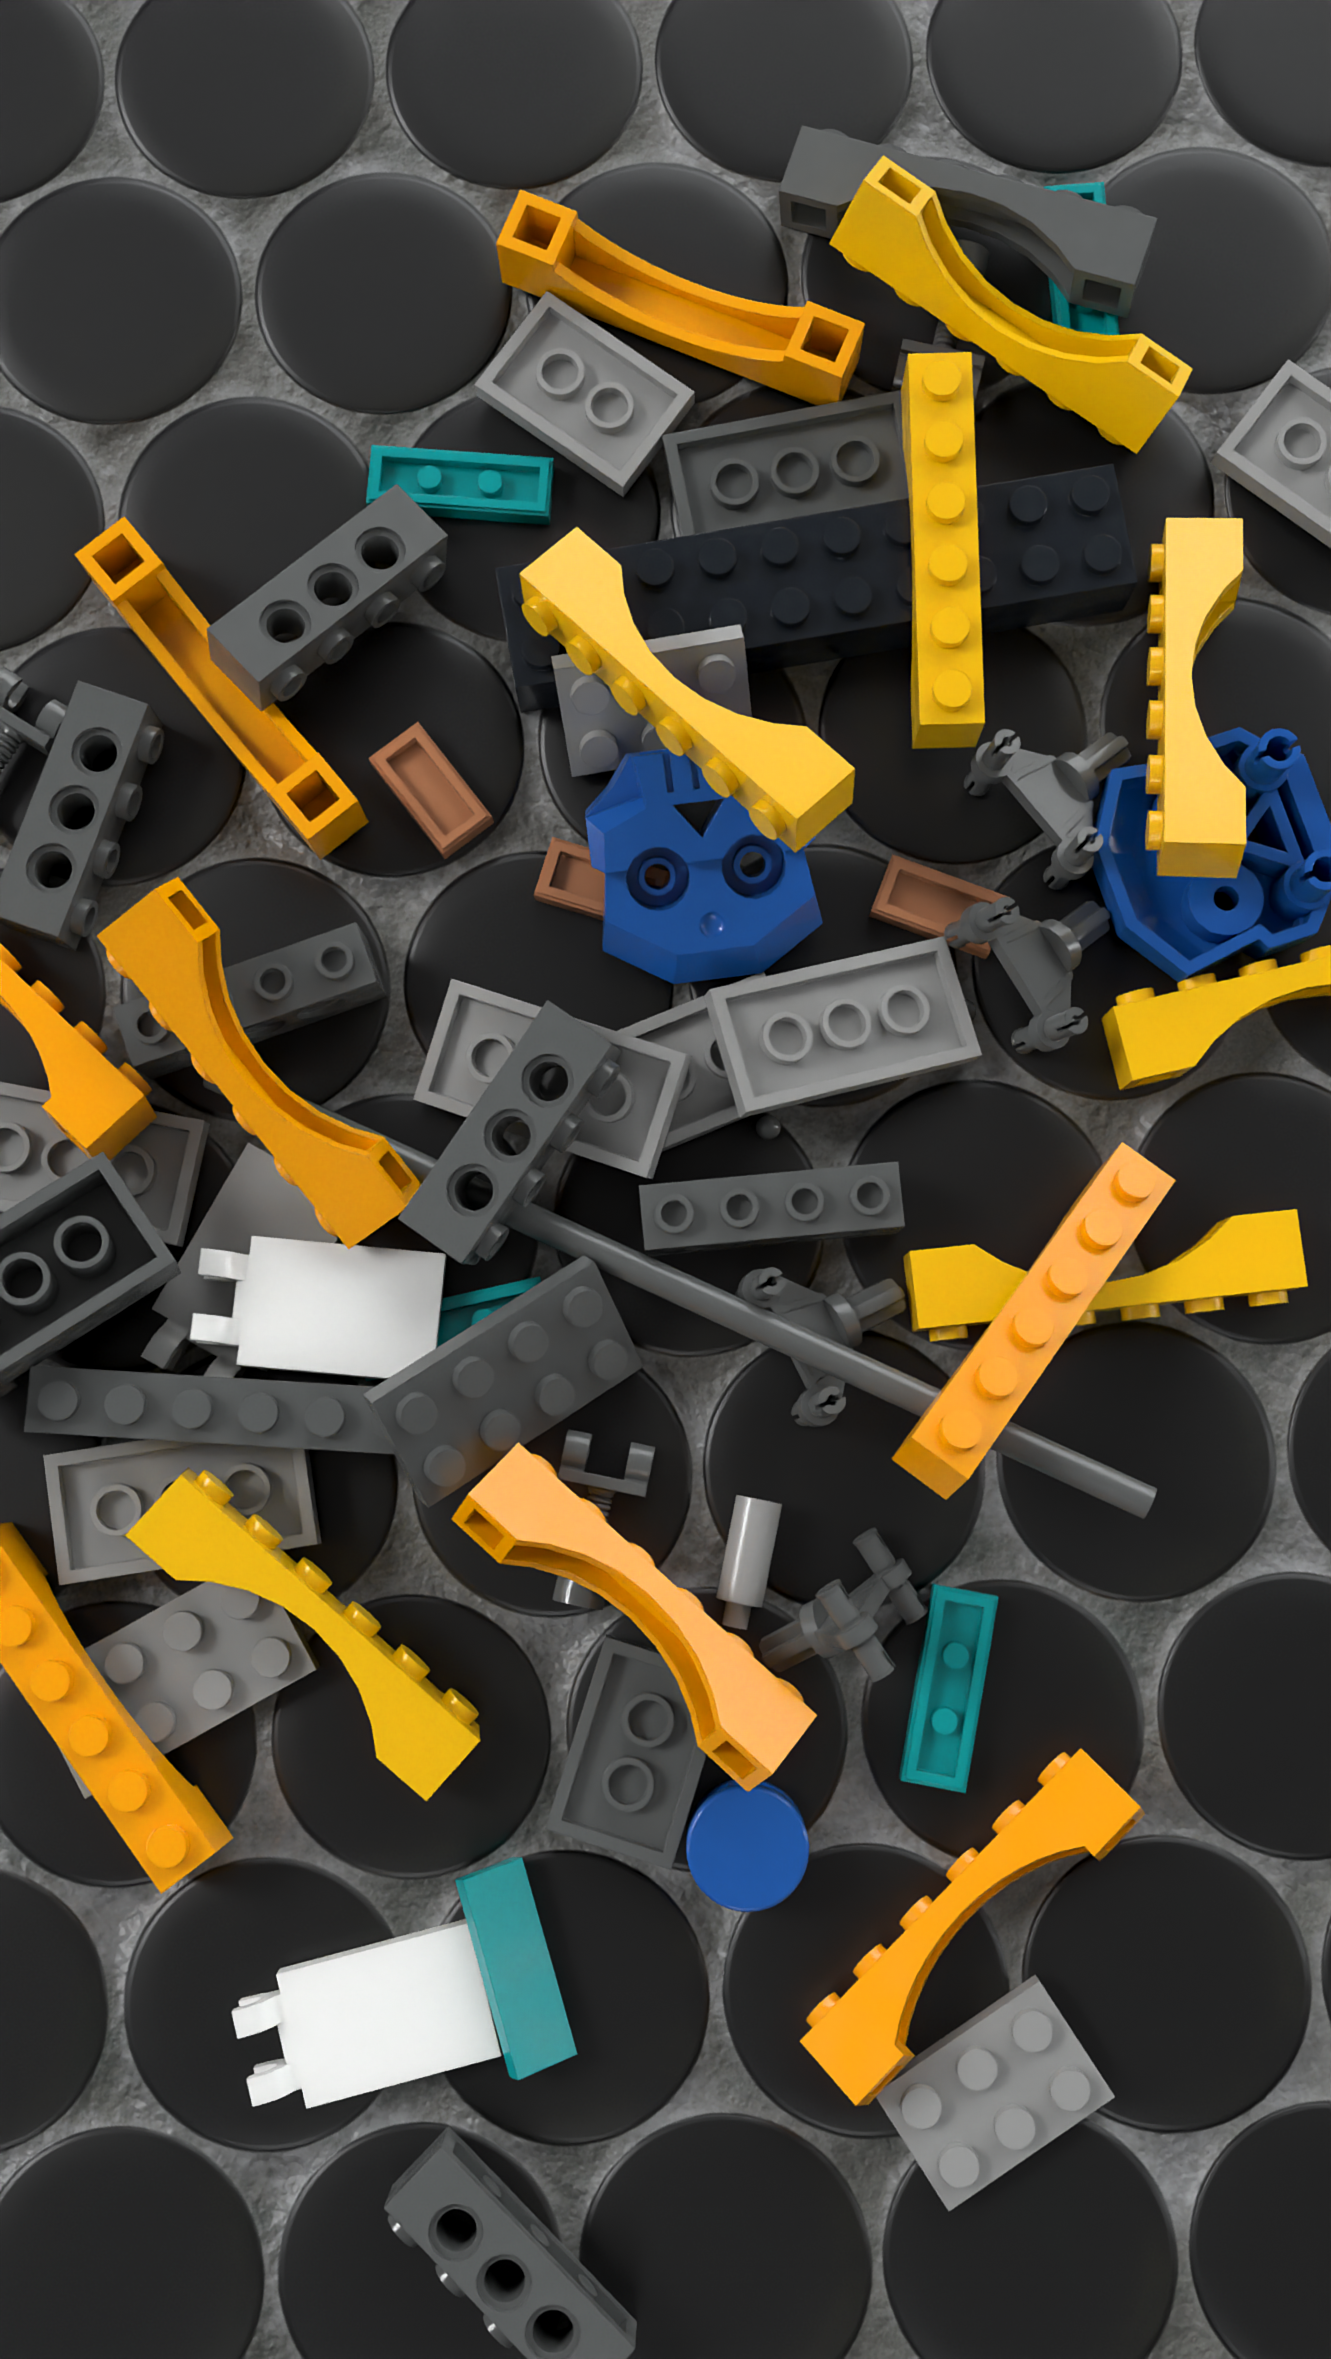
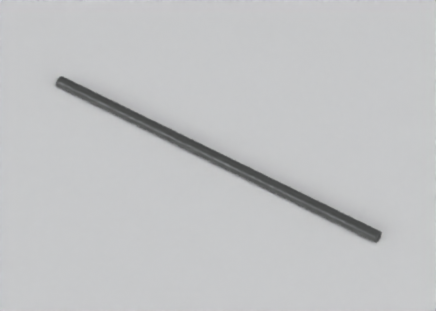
M203 1079V1086L226 1097L216 1084ZM302 1098L320 1112L353 1128L384 1136L421 1184L437 1162V1159ZM474 1177L467 1186L466 1198L474 1210H480L491 1201L493 1185ZM530 1202L526 1207L517 1204L504 1223L505 1226L576 1259L584 1255L593 1260L597 1268L920 1417H922L941 1391L932 1385ZM1010 1421L990 1448L1142 1519L1149 1512L1157 1492L1155 1487Z

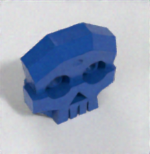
M1238 727L1208 737L1225 766L1246 787V839L1255 827L1261 844L1246 840V847L1237 878L1157 876V850L1145 849L1148 810L1157 811V794H1146L1147 763L1112 769L1104 781L1094 828L1098 829V831L1093 835L1094 840L1098 835L1102 834L1104 842L1099 851L1094 853L1092 866L1107 910L1111 915L1110 918L1117 937L1178 983L1194 977L1241 952L1257 960L1301 945L1319 931L1331 901V824L1304 754L1300 753V745L1293 747L1291 750L1289 749L1298 740L1296 735L1289 730L1282 728L1272 729L1266 732L1262 738H1259L1247 730ZM1217 892L1227 894L1233 903L1232 910L1225 911L1218 908L1214 903V894Z
M668 748L625 754L608 785L585 810L591 866L605 873L602 949L614 957L672 984L763 973L823 924L804 851L815 840V836L796 853L779 838L776 840L767 838L754 825L748 810L732 796L725 798L715 792L704 778L702 769L685 754L677 756ZM716 800L700 831L675 806L678 804ZM749 852H757L763 858L761 870L752 875L744 873L740 868L742 857ZM653 864H662L669 870V878L661 886H652L645 880V872Z

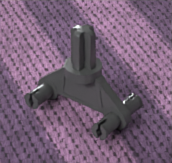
M1002 729L995 734L992 742L982 744L972 756L970 763L971 771L964 779V787L967 789L975 783L969 791L974 796L986 794L991 784L1002 782L1057 846L1051 857L1052 864L1044 871L1043 879L1046 883L1054 876L1055 879L1048 887L1054 890L1064 889L1070 880L1082 878L1093 866L1094 853L1103 846L1102 834L1093 840V835L1098 831V829L1093 827V800L1097 798L1100 792L1099 784L1106 779L1110 771L1122 768L1129 763L1132 756L1127 748L1129 742L1123 735L1117 737L1112 732H1108L1079 754L1065 752L1056 758L1053 755H1043L1019 749L1021 745L1019 737L1012 740L1009 744L1015 732L1009 729Z
M1002 897L992 904L979 902L966 908L960 920L946 926L944 931L945 939L947 940L957 935L958 938L948 943L956 949H960L970 942L980 945L988 942L1034 1015L1028 1026L1018 1028L1012 1033V1046L1021 1042L1025 1043L1015 1050L1020 1054H1028L1036 1049L1042 1052H1050L1065 1046L1070 1036L1085 1032L1088 1027L1087 1015L1077 1020L1073 1019L1084 1011L1079 1007H1071L1072 970L1080 964L1082 951L1109 931L1108 919L1111 915L1107 908H1100L1094 901H1086L1062 920L1049 919L1044 920L1042 923L1038 920L1033 921L1020 916L1018 906L1005 910V908L1015 903L1010 897Z
M773 1267L752 1270L742 1278L734 1294L741 1299L851 1349L862 1343V1333L894 1318L906 1309L905 1294L893 1279H883L847 1298L842 1297L838 1293H833L826 1297L823 1293H816L781 1277L780 1275L783 1273ZM791 1357L806 1387V1390L801 1393L797 1402L792 1407V1416L798 1414L800 1417L794 1421L800 1426L816 1428L830 1424L846 1405V1397H842L845 1382Z
M875 1527L865 1531L852 1542L874 1574L850 1594L846 1592L840 1579L828 1583L815 1594L816 1599L801 1606L799 1619L764 1636L759 1642V1648L762 1653L761 1659L767 1668L772 1667L776 1672H782L816 1654L830 1659L845 1650L852 1649L869 1675L871 1682L883 1679L894 1670V1667H896L895 1663L891 1661L874 1635V1632L878 1629V1625L873 1619L874 1615L887 1595L904 1619L906 1625L922 1618L929 1608L925 1606L908 1580L912 1574L911 1569L903 1558L895 1559Z

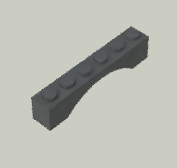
M802 125L779 188L781 226L832 239L861 183L884 155L936 191L945 220L949 226L967 228L995 238L1028 257L1052 279L1069 303L1128 318L1150 253L1158 218L1145 215L1131 206L1119 205L1114 207L1083 199L1073 191H1053L1026 184L1012 175L1000 174L995 176L965 168L954 160L940 159L937 161L907 153L902 148L893 144L876 145L849 138L846 134L835 129L818 130Z
M30 1365L24 1432L394 1454L363 1396L364 1393L374 1388L373 1386Z

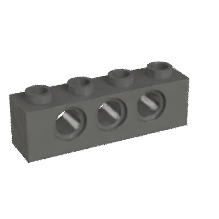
M398 484L394 485L208 627L207 636L211 661L261 712L277 699L281 702L290 699L302 688L307 676L324 662L333 664L339 661L350 650L356 637L370 626L379 628L386 624L398 611L403 600L417 589L420 592L429 590L440 580L446 570L448 535ZM383 562L392 567L380 570L370 567L369 564ZM327 598H339L344 600L345 603L338 606H329L321 601ZM280 634H293L299 637L298 640L291 643H282L274 640Z
M78 680L0 878V923L7 928L74 951L77 949L81 936L86 937L92 931L98 915V903L95 900L103 879H109L117 868L121 851L118 840L125 822H131L139 811L143 795L140 784L147 765H153L158 760L163 748L165 737L164 730L162 729L163 723L149 704ZM108 751L117 752V758L109 769L102 772L93 771L94 763L101 754ZM84 808L95 809L94 817L88 826L79 830H71L72 819L78 811ZM72 865V873L69 880L58 888H49V878L52 872L59 866Z
M356 922L223 968L229 998L243 1031L252 1044L387 997L368 940ZM145 996L113 1007L134 1069L152 1080L193 1065L191 1053L176 1034L166 1030L155 1020L149 1009V1001Z
M547 1000L398 1219L461 1264L476 1265L480 1258L489 1261L500 1249L509 1234V1229L504 1226V1223L517 1204L526 1207L543 1186L547 1175L541 1172V1169L556 1149L563 1153L579 1134L584 1121L578 1115L592 1095L600 1099L616 1080L621 1066L615 1062L622 1051ZM563 1067L568 1075V1087L565 1093L556 1100L545 1101L539 1091L541 1077L551 1068ZM525 1121L531 1133L530 1143L522 1153L510 1156L503 1146V1134L506 1128L513 1122ZM485 1174L492 1182L493 1196L484 1208L474 1210L467 1201L466 1189L474 1177Z
M898 1162L639 1185L644 1248L647 1256L896 1234L905 1227Z
M450 2126L438 2136L392 2185L384 2205V2209L389 2213L388 2222L392 2230L406 2245L412 2248L419 2245L436 2263L435 2270L438 2277L451 2293L460 2298L467 2295L484 2313L483 2320L487 2329L501 2345L506 2348H511L515 2345L527 2359H627L635 2350L637 2321ZM452 2209H461L473 2217L476 2226L466 2232H457L447 2226L442 2215ZM502 2259L512 2260L522 2268L524 2275L514 2281H503L493 2274L490 2265ZM548 2310H558L565 2313L572 2323L563 2330L553 2331L544 2327L540 2323L538 2316Z

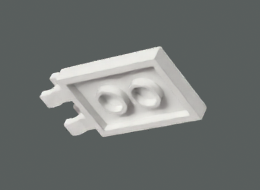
M260 1236L251 1237L249 1255L201 1248L198 1275L204 1276L205 1280L236 1282L232 1318L193 1313L190 1340L196 1341L197 1344L238 1347L236 1365L240 1367L387 1380L438 1347L447 1256L444 1253L358 1245L348 1249L345 1244Z
M466 1919L280 1968L276 1974L279 1990L241 1998L239 2000L240 2007L232 2010L237 2039L260 2033L277 2025L284 2059L256 2064L253 2068L254 2074L248 2076L247 2084L252 2107L275 2101L296 2090L302 2089L307 2109L502 2055L500 2040Z

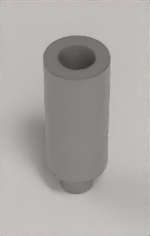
M736 1495L716 1598L726 1601L722 1625L747 1630L751 1607L763 1606L782 1504Z

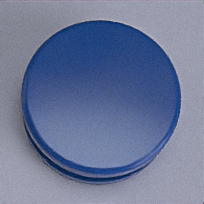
M733 1779L717 1785L697 1803L687 1826L686 1855L690 1872L696 1884L706 1896L717 1904L734 1911L756 1912L781 1903L797 1888L808 1864L809 1839L798 1807L783 1790L769 1782L763 1781L747 1792Z

